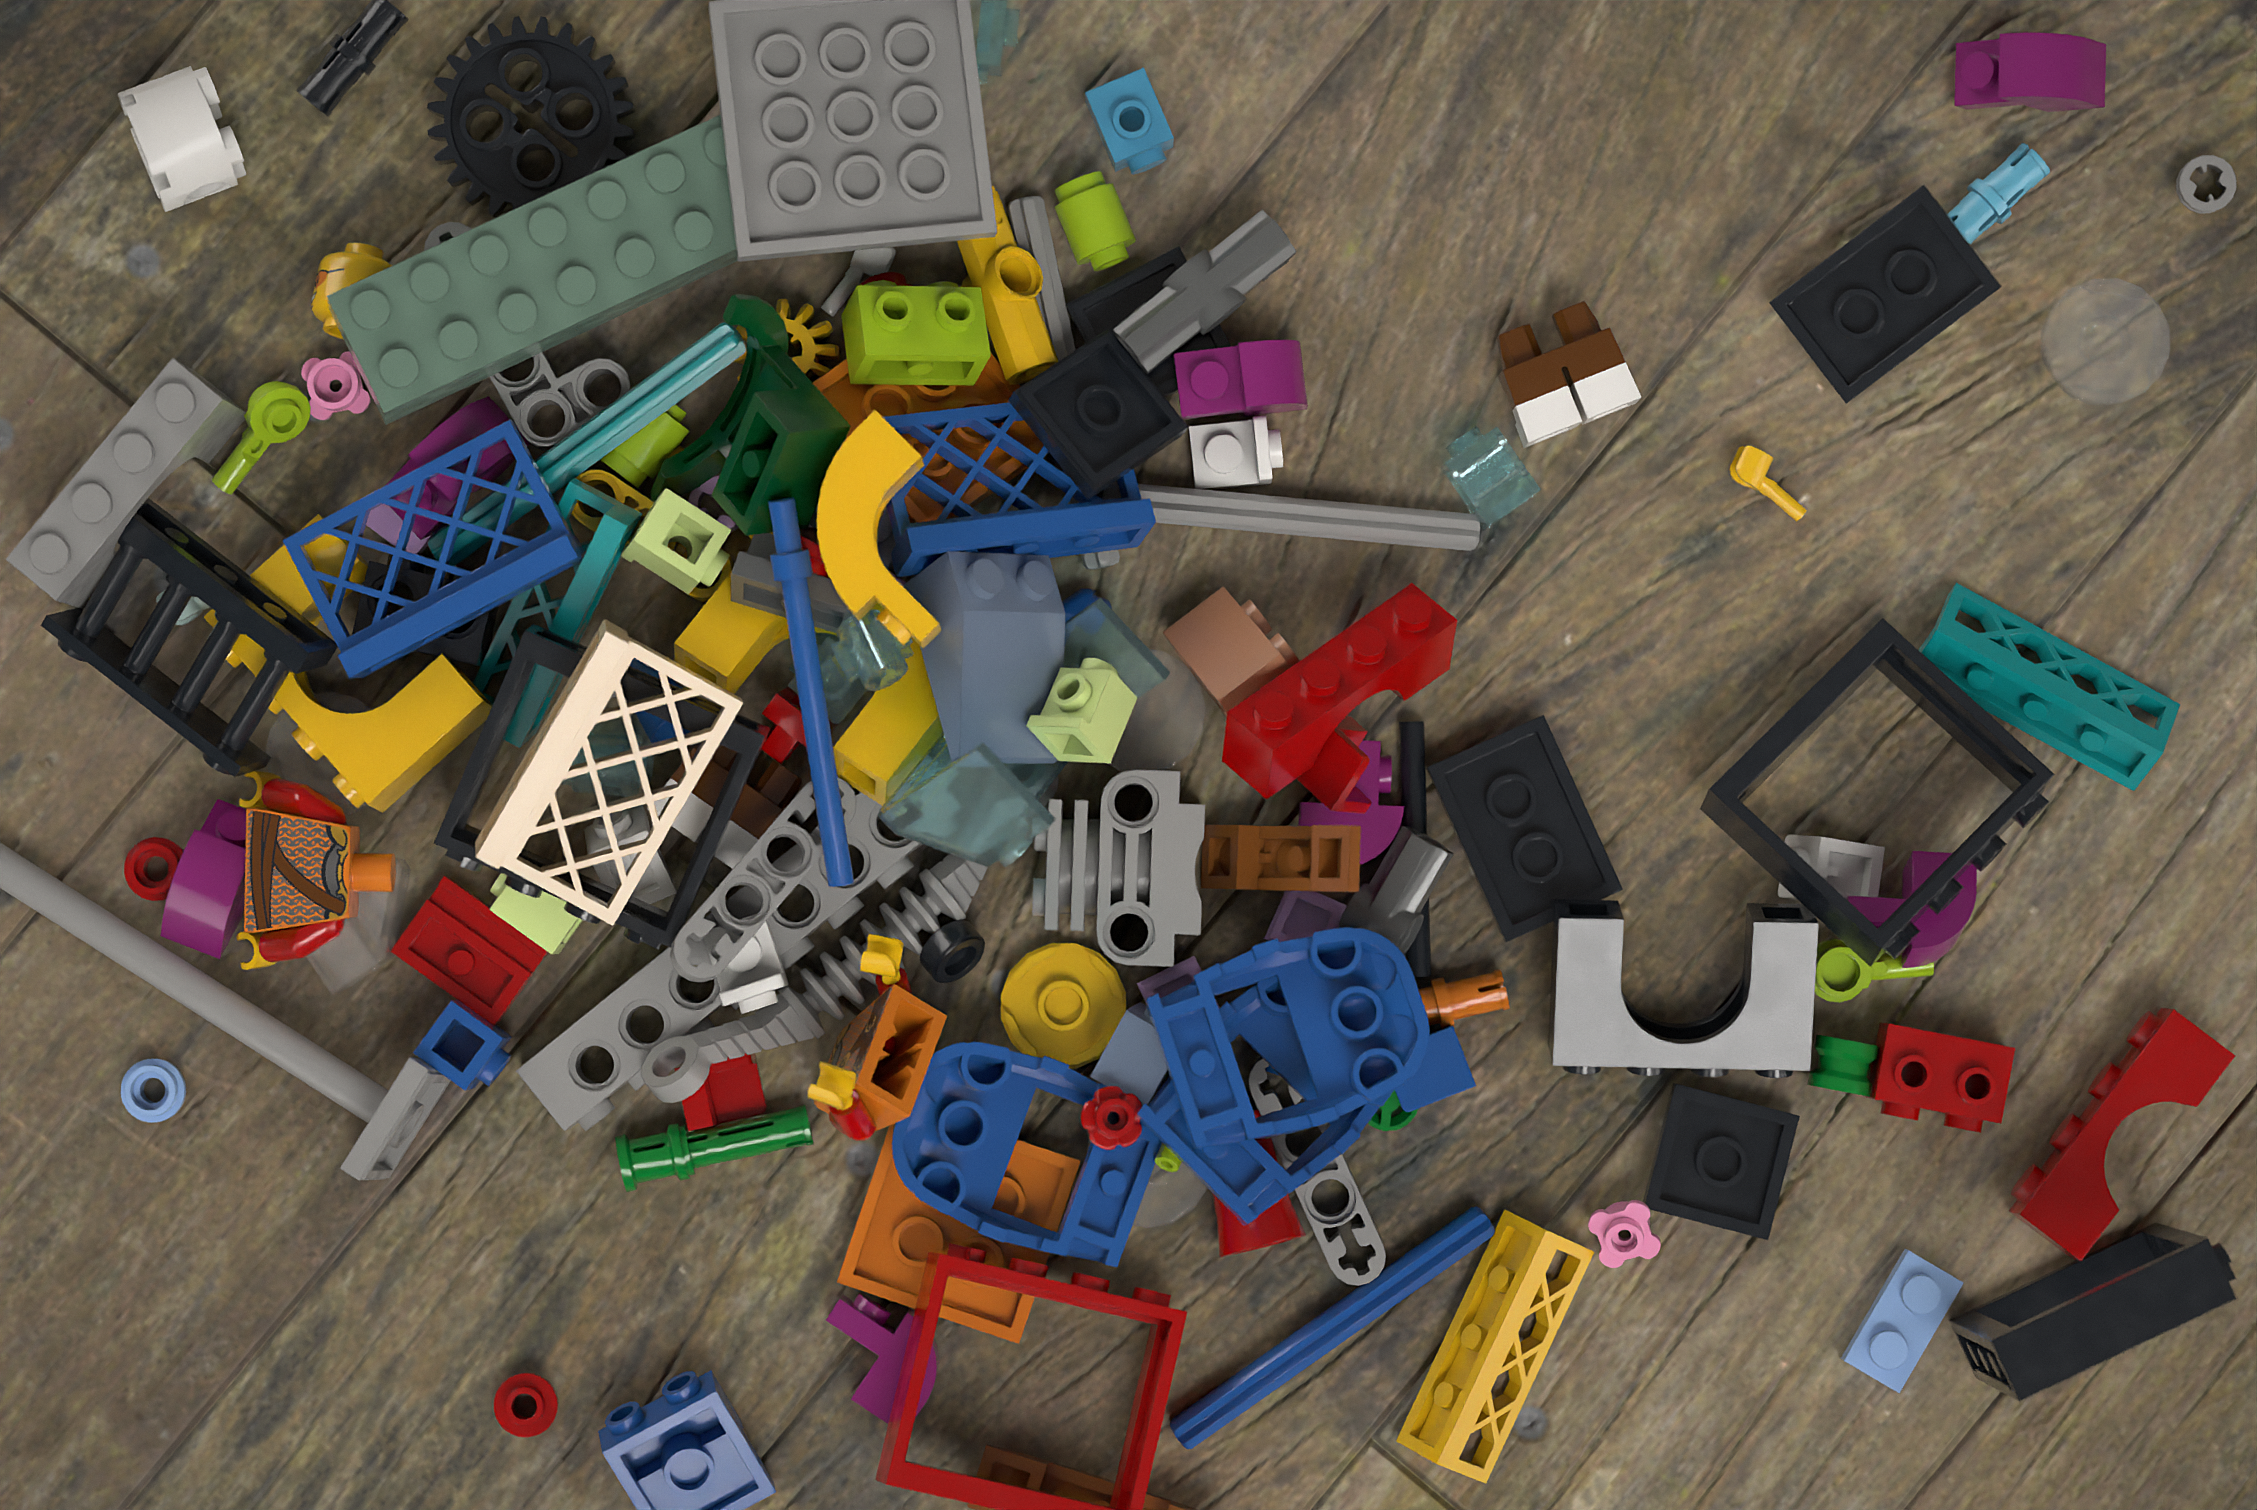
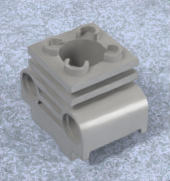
M1130 770L1119 773L1111 778L1103 790L1100 819L1089 818V802L1083 800H1075L1074 818L1063 817L1064 803L1062 800L1049 799L1048 813H1036L1035 850L1047 852L1046 879L1034 878L1032 916L1045 917L1044 930H1059L1060 914H1071L1070 930L1085 931V915H1097L1096 932L1098 944L1104 954L1110 959L1125 965L1169 967L1174 966L1175 934L1201 935L1202 901L1195 882V863L1199 847L1204 839L1205 805L1179 804L1180 771ZM1126 787H1141L1148 792L1152 799V810L1141 821H1127L1120 817L1115 810L1116 797ZM1131 913L1138 915L1147 925V940L1137 950H1121L1115 946L1111 939V925L1122 914Z

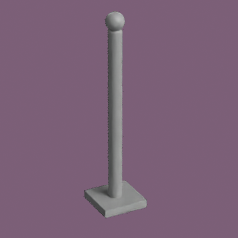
M0 842V888L367 1122V1126L340 1169L357 1180H380L391 1177L450 1083V1079L421 1058L409 1057L391 1088L387 1090Z

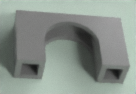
M172 358L6 560L55 601L84 609L117 553L114 548L120 535L141 505L173 471L186 461L196 457L209 463L243 423L246 411L201 374Z

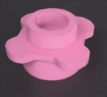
M350 351L342 353L339 359L328 358L321 361L318 358H311L304 363L301 375L307 381V389L311 397L309 401L311 407L310 414L318 420H327L336 412L349 410L354 414H360L368 408L371 398L369 393L363 389L361 374ZM334 380H339L342 384L338 392H333L330 389V384Z
M1639 1200L1616 1202L1605 1210L1599 1209L1591 1214L1588 1227L1593 1234L1598 1236L1601 1245L1599 1259L1605 1266L1618 1268L1627 1259L1638 1256L1651 1259L1658 1254L1661 1241L1657 1235L1651 1232L1650 1209L1644 1202ZM1621 1230H1628L1631 1235L1624 1239L1618 1233Z

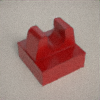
M788 686L776 693L762 712L764 716L777 726L767 738L761 750L780 764L785 759L788 760L800 744L807 748L799 695ZM829 718L832 734L839 724Z

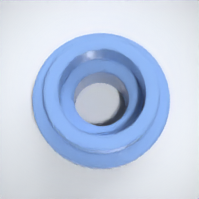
M151 1058L137 1062L126 1072L121 1083V1098L125 1108L132 1116L144 1122H161L171 1118L180 1110L186 1097V1083L183 1075L175 1065L163 1059ZM151 1078L159 1079L165 1086V1095L157 1103L148 1100L144 1093V1086Z

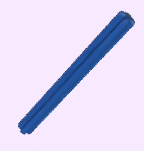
M1475 1206L1468 1209L1383 1269L1373 1281L1359 1286L1175 1416L1170 1422V1427L1178 1441L1186 1449H1192L1487 1241L1495 1233L1493 1224L1481 1208Z

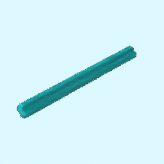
M726 322L720 323L535 459L534 462L551 494H554L573 478L584 472L745 354L747 346L737 329ZM523 475L519 491L534 495ZM512 477L501 485L509 487ZM493 490L467 509L462 521L496 531L507 494ZM516 498L508 527L539 504ZM450 524L437 531L428 540V546L437 561H439ZM460 528L449 564L457 565L492 538Z

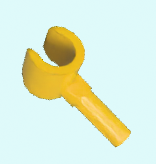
M1740 446L1730 465L1731 478L1736 483L1757 490L1764 496L1769 497L1796 522L1800 520L1807 510L1783 490L1777 482L1765 477L1774 458L1753 446Z

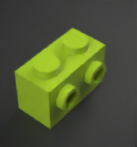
M873 281L865 285L856 286L841 315L850 384L974 386L991 356L981 287H959L953 282L946 281L935 282L927 286H897L891 281Z

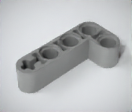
M447 222L438 225L430 232L425 241L424 251L471 230V228L458 222ZM545 351L533 356L534 368L525 380L518 382L505 379L503 371L490 376L521 434L532 445L545 452L608 407L596 406L591 403L589 398V387L598 376L612 374L619 378L621 393L618 398L635 387L633 379L622 366L610 359L598 358L586 362L559 377ZM547 405H558L565 414V424L562 430L549 438L538 436L533 428V419L537 411Z

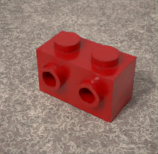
M1879 1023L1876 1046H1879L1877 1059L1872 1062L1869 1080L1872 1083L1870 1097H1866L1882 1101L1881 1114L1918 1121L1920 1109L1922 1108L1945 1113L1943 1126L1979 1133L1982 1132L1983 1121L2002 1123L2015 1054L2014 1047L1895 1024Z

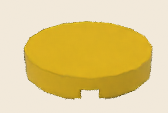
M1050 943L1027 953L1009 972L1001 993V1021L1011 1043L1022 1054L1039 1058L1047 1056L1068 1064L1070 1069L1079 1068L1100 1059L1126 1012V991L1117 970L1099 952L1077 943Z

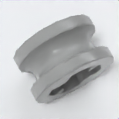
M2201 155L2190 160L2180 170L2176 179V192L2181 203L2189 210L2199 214L2212 213L2225 207L2236 191V175L2232 166L2224 159L2214 155ZM2207 167L2219 174L2215 184L2222 189V192L2217 200H2214L2210 194L2205 197V202L2193 196L2197 185L2190 180V176L2195 169H2198L2202 175L2207 172Z

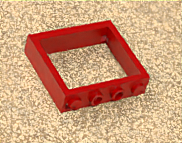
M949 1243L947 1255L928 1252L875 1480L890 1486L996 1510H1143L1187 1311L1170 1308L1171 1295L1140 1287H1134L1132 1299L1108 1293L1110 1280L1073 1272L1070 1284L1046 1279L1049 1266L1026 1260L1011 1258L1009 1269L984 1264L987 1251ZM948 1277L1151 1324L1110 1506L905 1460Z

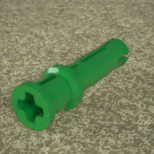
M806 1104L783 1111L723 1122L688 1131L686 1125L679 1126V1123L668 1126L667 1132L630 1140L625 1134L615 1136L617 1155L626 1192L635 1191L638 1183L676 1175L680 1181L690 1179V1175L696 1174L695 1168L753 1157L787 1148L814 1145Z

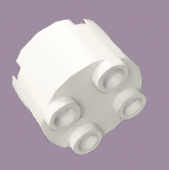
M191 66L118 93L125 116L128 115L133 127L130 130L157 196L161 199L160 201L165 212L238 185L237 178L246 175L242 163L244 159L230 125L218 129L215 120L223 116L218 105L220 101L206 67L193 71Z

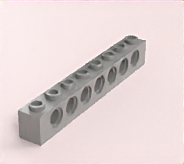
M925 756L885 807L901 804L910 809L914 816V828L911 834L901 841L886 839L881 834L878 825L880 814L885 808L860 792L855 796L857 801L856 813L850 824L846 827L848 844L856 846L863 854L864 868L862 873L854 879L852 884L829 887L824 856L822 855L798 883L808 888L814 897V909L811 915L801 922H793L782 914L780 906H778L767 919L784 970L788 969L815 947L808 936L828 921L836 930L864 907V904L858 896L876 881L885 890L913 868L914 864L907 856L919 846L928 841L936 849L964 826L957 816L967 807ZM810 832L809 835L813 839L815 845L819 846L821 844V838L812 835V832ZM798 844L794 845L771 865L783 872L797 869L802 862L800 846ZM744 886L726 900L725 905L730 915L739 920L759 913L761 901L754 889ZM713 913L705 917L706 920L716 924L713 928L721 926ZM688 937L685 941L691 948L690 955L686 958L691 965H698L706 961L712 965L704 938L697 942ZM668 947L517 1069L516 1072L564 1131L571 1129L579 1123L586 1132L616 1108L609 1100V1097L625 1084L629 1083L635 1091L645 1085L641 1076L642 1064L647 1055L658 1044L669 1038L687 1036L715 1027L708 1017L723 1006L719 995L721 990L716 977L714 978V990L707 1000L697 1003L687 999L680 987L682 976L673 967L670 957L671 947ZM738 1002L731 1004L734 1010L739 1008ZM644 1005L656 1008L664 1019L663 1033L652 1043L639 1040L631 1029L632 1015L639 1007ZM592 1046L605 1048L614 1060L613 1073L603 1083L589 1080L581 1068L582 1056Z

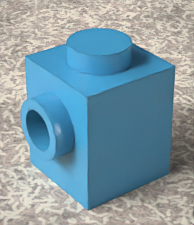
M1144 68L1085 92L1086 105L1115 172L1129 167L1131 174L1134 175L1152 169L1167 160L1164 151L1173 148L1174 137Z

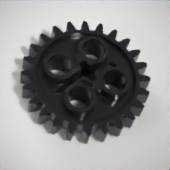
M519 16L513 18L512 35L503 37L500 30L493 23L488 24L490 43L483 47L474 38L466 37L465 41L472 56L465 61L449 54L446 59L457 74L454 79L435 77L434 79L435 85L447 94L446 101L428 103L427 109L434 115L444 118V123L428 129L427 132L431 139L447 141L448 146L434 155L435 161L439 165L452 163L458 165L451 172L447 181L452 187L460 186L468 181L472 183L466 196V201L470 205L474 206L486 195L491 197L489 214L493 218H497L507 205L512 206L513 210L607 167L609 162L616 163L627 158L628 156L616 147L617 141L635 139L633 129L619 124V118L629 116L635 112L634 104L627 101H616L615 96L629 86L626 78L615 77L606 79L605 76L616 63L615 59L609 54L594 61L592 56L595 52L597 41L592 36H589L578 46H575L573 44L574 28L570 23H566L557 37L551 35L549 22L543 16L540 17L534 33H527ZM531 61L542 68V79L539 85L527 92L511 88L509 75L512 69L518 63ZM488 85H495L528 113L533 114L540 107L543 108L540 116L547 127L577 147L578 154L575 157L567 156L535 129L530 128L524 135L520 134L523 126L517 116L502 104L489 97L485 93L486 87ZM573 100H584L593 106L591 122L585 128L577 131L562 127L559 119L563 106ZM486 111L500 114L504 121L500 136L487 143L474 140L470 133L474 118ZM535 150H545L551 153L555 159L552 173L541 181H530L524 178L521 173V164L524 157Z

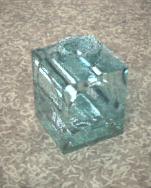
M1476 426L1446 447L1452 458L1443 464L1441 470L1470 512L1479 518L1480 526L1483 530L1495 524L1541 490L1498 427L1483 435Z

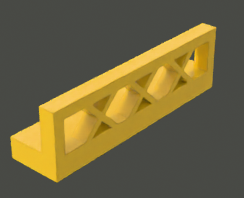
M1504 1209L1496 1226L1495 1233L1488 1243L1396 1442L1437 1465L1486 1484L1592 1259L1594 1251ZM1557 1249L1567 1253L1568 1256L1558 1277L1547 1284L1546 1272ZM1535 1312L1537 1322L1529 1337L1520 1342L1519 1329L1525 1317ZM1508 1370L1510 1380L1503 1394L1493 1400L1491 1389L1496 1378ZM1481 1428L1482 1439L1472 1461L1460 1458L1470 1434Z

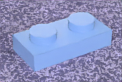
M1904 1249L1841 1359L1900 1393L1961 1289L1963 1282L1911 1251Z

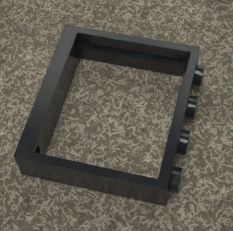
M1882 618L1709 788L1700 810L1871 967L1885 952L1895 959L1912 943L1921 932L1914 923L1929 908L1936 915H1939L1948 907L1964 888L1957 879L1971 865L1980 872L1983 871L2007 845L2000 836L2014 822L2024 829L2049 803L2042 793L2055 774ZM1877 669L2013 792L1879 928L1871 923L1743 804Z
M532 624L525 630L434 844L448 849L445 856L461 862L460 866L479 872L484 865L507 875L504 883L522 894L540 898L542 892L564 900L503 866L498 870L476 858L475 841L482 830L469 825V821L537 664L570 678L588 648L543 627ZM628 666L620 680L626 703L664 693L661 679L631 666ZM670 684L671 691L681 689ZM614 690L611 697L617 699L616 692ZM699 696L675 701L681 727L691 732L710 728L722 706ZM668 704L643 710L673 724ZM737 713L722 738L720 745L738 753L670 909L667 912L630 896L615 922L625 927L623 935L627 939L638 945L640 942H643L657 949L660 948L661 943L671 947L676 935L686 923L771 728ZM522 849L519 854L520 857L540 868L556 864L526 849ZM570 871L555 875L573 885ZM578 873L583 891L608 904L616 889ZM566 901L564 910L571 915L590 923H600V918Z
M2154 1223L2086 1255L2082 1261L2075 1260L1952 1318L1949 1322L1975 1377L2020 1402L2236 1300L2237 1297L2229 1283L2236 1279L2229 1264L2232 1261L2221 1243L2211 1245L2207 1237Z

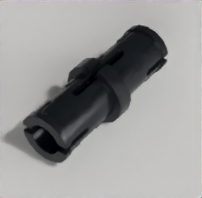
M371 0L357 20L342 36L336 34L329 42L332 49L296 91L329 117L343 96L363 73L367 76L372 73L376 68V65L372 62L409 19L388 0Z

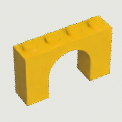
M319 514L316 515L301 530L320 521L323 517ZM326 534L304 546L317 571L339 577L349 545L347 540ZM285 544L250 575L314 626H317L323 619ZM357 553L349 581L361 584L365 581L368 563L359 553ZM322 580L332 599L336 585ZM347 588L344 598H346L353 590ZM212 609L204 618L214 629L218 621L215 618L216 611ZM240 634L226 660L234 668L243 662L257 677L267 658L264 656V648L247 635ZM441 654L393 698L370 711L346 714L326 709L311 690L306 671L298 674L289 672L268 708L276 715L282 709L290 715L298 725L291 732L294 739L315 761H318L325 755L339 771V774L332 779L333 783L356 808H359L366 802L367 805L383 813L485 722L493 705L456 663Z
M730 572L674 642V661L735 694L763 657L774 646L790 638L787 618L731 601ZM877 603L860 620L854 639L815 627V633L832 634L852 642L869 657L877 671L880 682L876 692L835 744L833 750L837 776L885 808L942 734L943 728L920 645L913 638L904 645L899 643L876 619L884 610Z

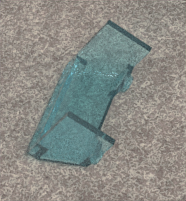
M1101 598L1065 622L1064 668H1080L1085 658L1103 660L1116 668L1119 678L1137 698L1163 682L1171 673ZM943 732L880 808L877 816L896 835L985 867L992 865L996 861H999L1006 867L1029 847L1033 837L1049 828L1056 818L1038 800L1069 761H1056L1054 764L1002 763L982 742L952 763Z

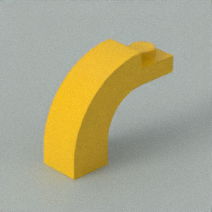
M874 410L844 441L827 470L821 488L817 513V531L821 556L838 595L858 621L878 603L884 609L876 617L881 625L902 645L913 638L924 649L942 631L940 624L887 571L880 559L877 546L878 526L886 505L924 466L922 456Z

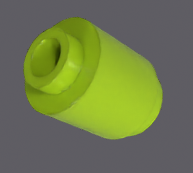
M1101 171L1080 176L1055 189V194L1059 201V204L1055 206V210L1078 265L1091 262L1093 270L1100 271L1129 258L1126 248L1132 245L1136 238L1114 184H1106Z
M675 404L600 460L632 485L639 488L647 476L652 480L660 471L663 461L671 455L689 433V430L680 424L687 413Z

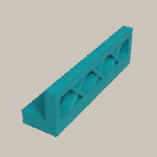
M576 478L569 481L558 504V508L571 533L575 535L569 517L578 500L604 513V516L593 539L581 543L586 553L581 563L573 566L575 576L566 595L551 599L546 583L543 582L513 598L473 682L492 705L496 698L485 692L494 673L509 669L513 658L501 661L508 645L512 657L516 653L520 643L516 628L521 618L543 612L549 631L580 644L642 513ZM550 524L548 525L545 533L552 529ZM535 590L539 603L527 607ZM537 664L505 741L521 748L536 734L564 677L563 675Z
M1958 583L1949 592L1935 627L1919 649L1926 658L1985 711L2132 791H2135L2163 754L2180 704ZM1960 610L1980 621L1986 632L1977 633L1955 621L1958 611ZM2023 644L2036 651L2042 663L2034 664L2021 657L2015 645ZM2071 675H2080L2091 681L2098 694H2090L2077 687ZM2135 705L2157 717L2154 728L2134 718L2127 706Z

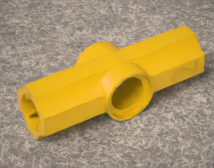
M992 186L997 233L995 237L957 241L968 272L961 287H981L986 325L1005 379L1009 381L1010 385L1029 382L1059 361L1035 297L1042 289V270L1037 260L1028 251L1017 246L999 193Z

